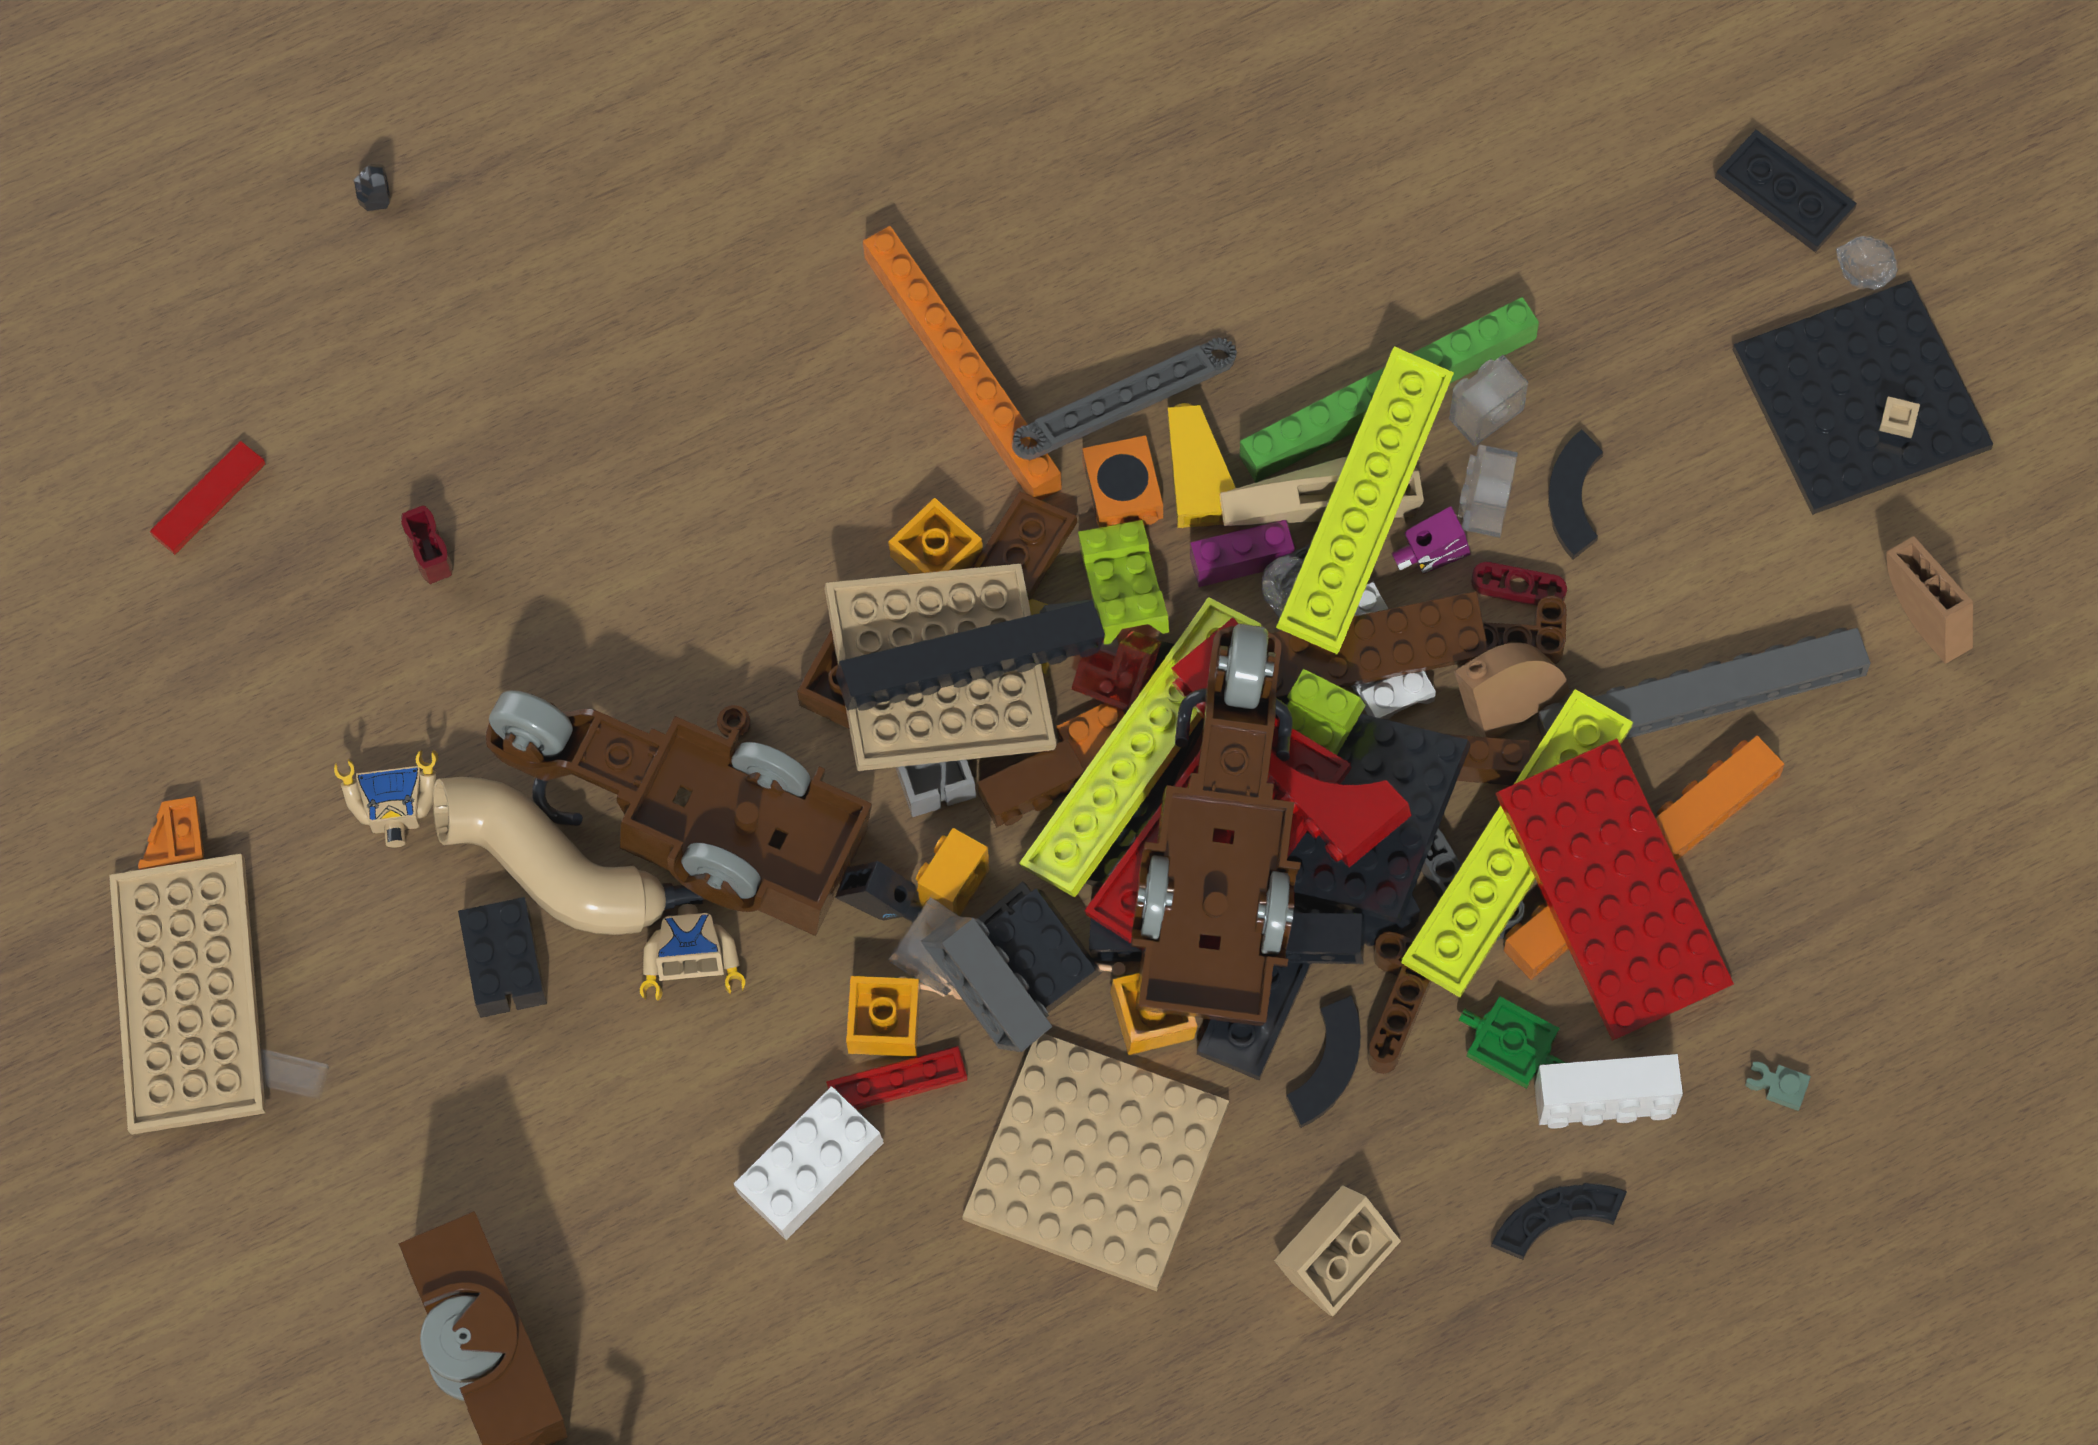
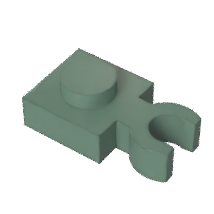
M1753 1062L1751 1070L1759 1072L1762 1079L1753 1080L1748 1078L1745 1086L1755 1091L1763 1088L1769 1090L1766 1097L1767 1100L1799 1111L1811 1076L1778 1065L1776 1072L1773 1073L1769 1071V1068L1764 1063Z

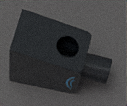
M879 861L847 867L835 896L838 900L880 920L904 917L913 922L918 918L922 910V904L912 899L916 891L915 884Z

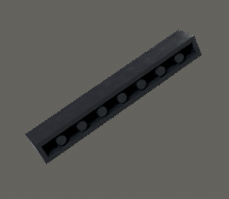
M1089 601L841 660L836 671V678L847 711L857 708L860 711L875 707L877 703L886 701L898 703L906 700L911 695L919 693L931 695L938 692L941 688L952 685L956 688L964 687L973 680L981 678L993 680L1001 677L1006 672L1014 670L1026 672L1033 669L1036 665L1047 662L1050 665H1055L1065 661L1068 657L1076 655L1088 657L1101 649L1105 633L1094 602Z
M1308 909L1304 910L1303 913H1293L1291 931L1286 947L1288 963L1364 964L1365 923L1363 915L1357 914L1353 910L1323 913L1320 910ZM1091 918L1089 951L1094 961L1141 962L1143 952L1141 949L1132 947L1130 942Z

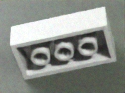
M1678 1054L1539 1065L1534 1085L1539 1125L1548 1124L1549 1128H1563L1572 1122H1582L1583 1125L1593 1126L1609 1119H1616L1619 1123H1629L1636 1121L1637 1117L1651 1116L1652 1120H1664L1670 1118L1671 1114H1676L1683 1095Z
M831 1086L734 1183L738 1194L787 1240L884 1142L880 1132Z

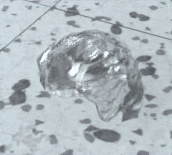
M1862 235L1836 249L1837 259L1843 276L1850 281L1852 286L1858 289H1879L1896 277L1898 263L1896 262L1892 247L1885 243L1884 240L1876 239L1871 235Z
M1282 556L1274 560L1273 565L1264 572L1261 588L1263 598L1274 609L1283 611L1304 559Z

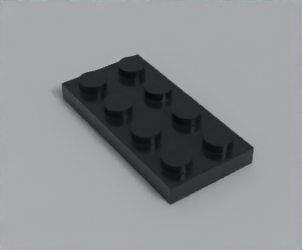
M1756 129L1718 169L1715 175V179L1815 253L1850 216L1857 205L1856 202Z

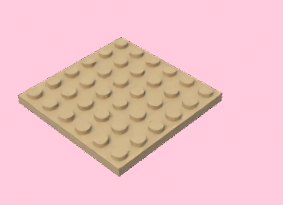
M1021 564L829 582L825 584L824 588L838 664L841 660L1031 615ZM1041 664L1026 672H1017V670L1006 672L1001 677L993 680L981 678L973 680L964 687L956 688L952 685L941 688L938 692L931 695L919 693L911 695L906 700L898 703L886 701L877 703L875 707L868 710L860 711L857 708L847 711L857 771L1055 750L1057 745Z
M1043 1034L1030 1047L962 1216L963 1220L1157 1291L1228 1109L1229 1100Z

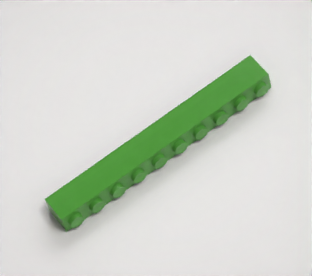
M1521 297L1411 354L1454 372L1450 381L1452 383L1536 340L1539 321L1524 298ZM1384 368L1241 440L1240 459L1255 483L1358 431Z

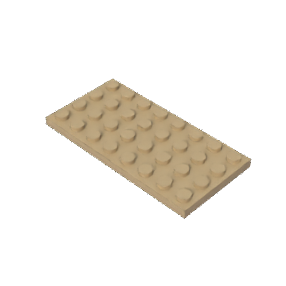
M235 854L109 875L128 1132L133 1135L266 1113L244 856L242 854Z

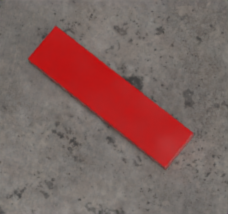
M240 441L150 530L151 536L176 555L266 465L264 459Z
M959 1046L829 1080L826 1083L828 1089L832 1086L856 1110L964 1082L967 1081V1075Z

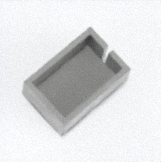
M967 759L895 767L912 817L941 809L940 802L946 801L947 806H951L976 798L975 782Z

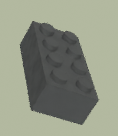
M957 916L949 917L920 942L998 1049L1016 1052L1024 1051L1052 1027L1047 1020L1049 1014L1046 1008L1038 1000L1034 1001L1027 992L1029 989L1027 982L1021 975L1012 972L1007 965L1009 962L1008 956L1000 947H994L987 937L990 935L987 927L979 919Z

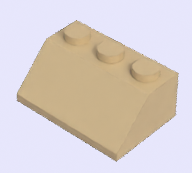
M1342 1185L1274 1261L1291 1283L1328 1315L1333 1317L1401 1241L1365 1195Z

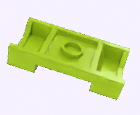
M1143 520L1079 531L1080 552L1092 599L1105 633L1104 645L1111 644L1122 629L1149 624L1163 634L1169 633L1168 614L1154 571Z
M1305 669L1302 670L1287 696L1289 700L1287 707L1292 713L1293 719L1292 728L1336 755L1366 706L1361 697Z

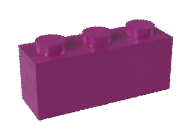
M1286 520L1190 543V560L1198 587L1264 572L1267 565L1295 552Z

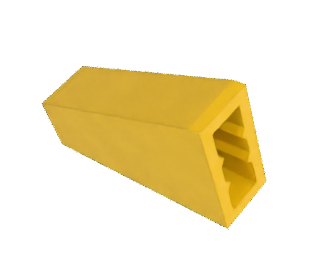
M1181 403L1168 408V431L1177 528L1224 525L1220 494L1236 489L1203 410L1200 405L1193 406L1189 403Z

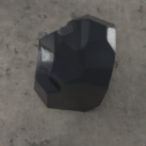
M369 164L354 179L358 203L367 211L387 209L391 199L385 168L381 164Z

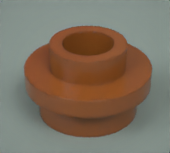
M737 705L725 707L717 717L718 729L724 736L728 737L732 728L739 730L738 737H741L749 730L750 716L743 707ZM732 719L740 721L736 727L729 726L728 722Z

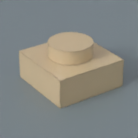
M1888 396L1879 431L1912 438L1920 404Z

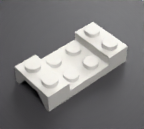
M1373 582L1366 585L1354 616L1388 609ZM1424 671L1351 686L1355 694L1361 697L1366 705L1364 709L1367 715L1389 720L1395 713L1416 703L1429 704L1433 702L1436 693Z

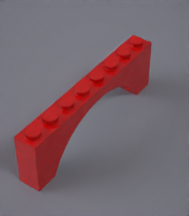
M1231 618L1171 668L1175 681L1172 683L1184 698L1193 691L1207 688L1215 634L1224 628L1238 625L1239 623L1234 618ZM1202 702L1194 708L1204 719L1205 702ZM1271 751L1267 783L1274 784L1273 790L1276 788L1283 796L1281 801L1294 802L1293 815L1298 812L1305 819L1303 825L1314 838L1320 836L1327 843L1325 849L1336 862L1342 859L1349 868L1412 816L1409 803L1387 780L1363 785L1328 783L1298 772L1280 760Z

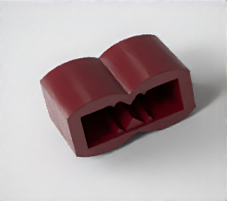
M425 505L402 513V527L424 580L432 584L452 576L451 560L431 511Z

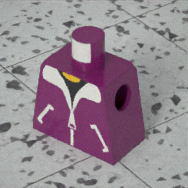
M1451 506L1406 530L1405 536L1408 545L1391 553L1399 570L1417 563L1422 573H1428L1471 555L1466 535Z

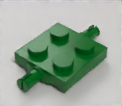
M1501 996L1497 999L1492 1010L1484 1015L1483 1018L1465 1008L1458 1020L1476 1029L1475 1040L1469 1048L1466 1057L1526 1089L1538 1072L1539 1065L1567 1063L1550 1054L1551 1046L1560 1028Z

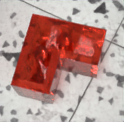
M1130 630L1120 642L1116 656L1099 650L1094 655L1080 659L1071 690L1128 711L1151 677L1162 641Z

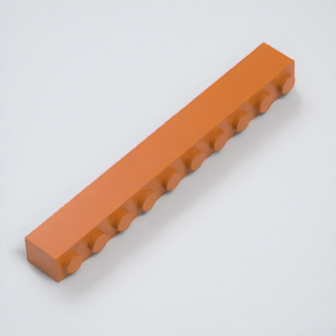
M888 226L863 240L865 260L1025 493L1042 501L1061 490V472L1048 453L1036 459L1027 460L1017 456L1013 451L1012 440L1014 433L1021 426L1028 424L892 227ZM1024 437L1020 440L1021 445L1027 446V449L1029 447L1033 449L1037 445V442L1030 437Z
M1758 735L1750 742L1747 740L1741 741L1732 750V756L1725 762L1718 760L1706 772L1707 777L1700 782L1697 780L1692 781L1684 788L1681 793L1683 796L1675 803L1672 800L1666 802L1657 811L1656 814L1658 816L1655 819L1675 861L1679 860L1781 776L1785 764ZM1546 902L1533 911L1531 914L1532 919L1524 926L1518 923L1505 936L1507 939L1504 952L1530 980L1568 950L1567 944Z

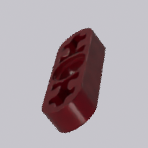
M1492 562L1478 564L1472 573V587L1481 595L1538 606L1539 601L1548 595L1546 590L1549 589V586H1555L1557 593L1554 596L1559 597L1563 601L1566 598V582L1560 576ZM1484 573L1491 574L1492 580H1490L1489 584L1482 583L1483 579L1481 577L1484 576ZM1504 575L1506 576L1504 588H1499L1501 577ZM1515 578H1522L1527 581L1529 587L1523 592H1516L1510 587V582ZM1535 582H1539L1537 594L1534 595L1532 594Z

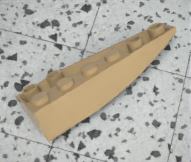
M1347 457L1222 492L1220 494L1224 526L1270 524L1286 520L1287 523L1321 521ZM1416 467L1394 518L1414 517L1424 502L1419 470Z

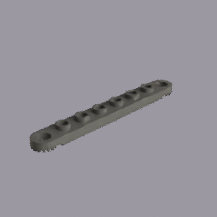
M1219 337L1218 339L1213 338L1212 341L1201 346H1195L1036 419L1035 422L1021 426V428L1016 430L1012 440V449L1017 456L1023 459H1036L1225 372L1234 364L1237 353L1235 345H1232V342H1228L1225 338L1224 340ZM1222 350L1227 354L1228 358L1224 359V361L1223 359L1218 361V358L1212 357L1213 354L1211 352ZM1024 437H1030L1037 442V445L1033 449L1031 447L1027 449V446L1021 445L1020 440Z

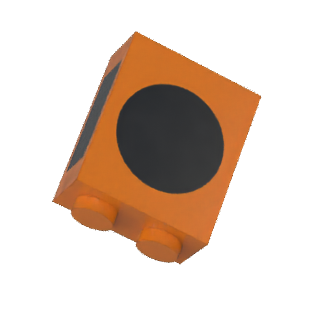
M1146 435L1082 448V462L1098 528L1143 520L1144 525H1151L1157 522L1158 519H1163V502Z

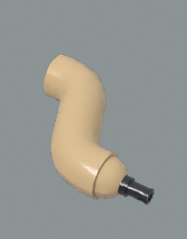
M472 777L439 778L435 782L433 790V815L440 843L443 846L475 844L487 849L541 908L556 920L576 930L608 935L639 933L643 927L652 925L658 920L664 910H672L675 906L684 904H703L702 900L704 898L695 894L684 885L661 884L657 877L646 871L638 870L635 866L603 867L592 863L532 800L522 792L502 782Z

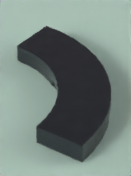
M1582 429L1572 437L1560 453L1553 468L1548 491V507L1553 530L1558 541L1572 560L1598 540V535L1588 523L1583 510L1582 487L1591 468L1603 457V451Z
M1352 996L1320 1009L1326 1032V1046L1323 1058L1310 1079L1301 1087L1286 1095V1099L1300 1128L1314 1122L1331 1109L1346 1087L1349 1086L1354 1075L1360 1051L1361 1031L1357 1009Z
M1592 1183L1565 1187L1559 1186L1546 1190L1523 1204L1519 1209H1516L1506 1219L1497 1232L1491 1247L1524 1260L1534 1242L1545 1232L1560 1224L1576 1220H1595L1614 1225L1627 1191L1612 1186Z

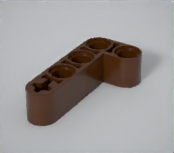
M1556 596L1542 598L1537 606L1534 625L1483 622L1486 639L1491 643L1488 646V650L1517 640L1538 648L1554 664L1559 663L1562 659L1566 642V604ZM1553 612L1558 618L1550 620L1544 617L1543 613ZM1550 642L1555 644L1557 649L1546 650L1542 644Z
M1386 932L1380 935L1376 940L1374 950V962L1378 968L1398 976L1369 1046L1368 1064L1373 1071L1381 1074L1390 1073L1397 1066L1432 983L1431 980L1401 963L1402 958L1414 940L1394 932ZM1388 946L1393 947L1398 951V954L1388 957L1381 952V949ZM1404 989H1412L1418 996L1414 999H1405L1400 992ZM1396 1018L1403 1021L1405 1026L1401 1029H1393L1387 1022ZM1388 1041L1390 1043L1389 1054L1384 1059L1378 1057L1384 1049L1385 1042Z

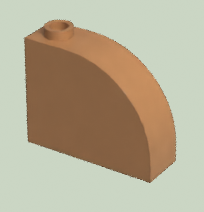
M1915 536L1886 552L1887 568L1896 596L1907 617L1926 643L1945 664L1972 649L1973 601Z
M1509 643L1495 647L1454 671L1469 724L1481 737L1497 738L1538 713L1544 707L1570 693L1568 682L1563 672L1538 648L1525 643Z

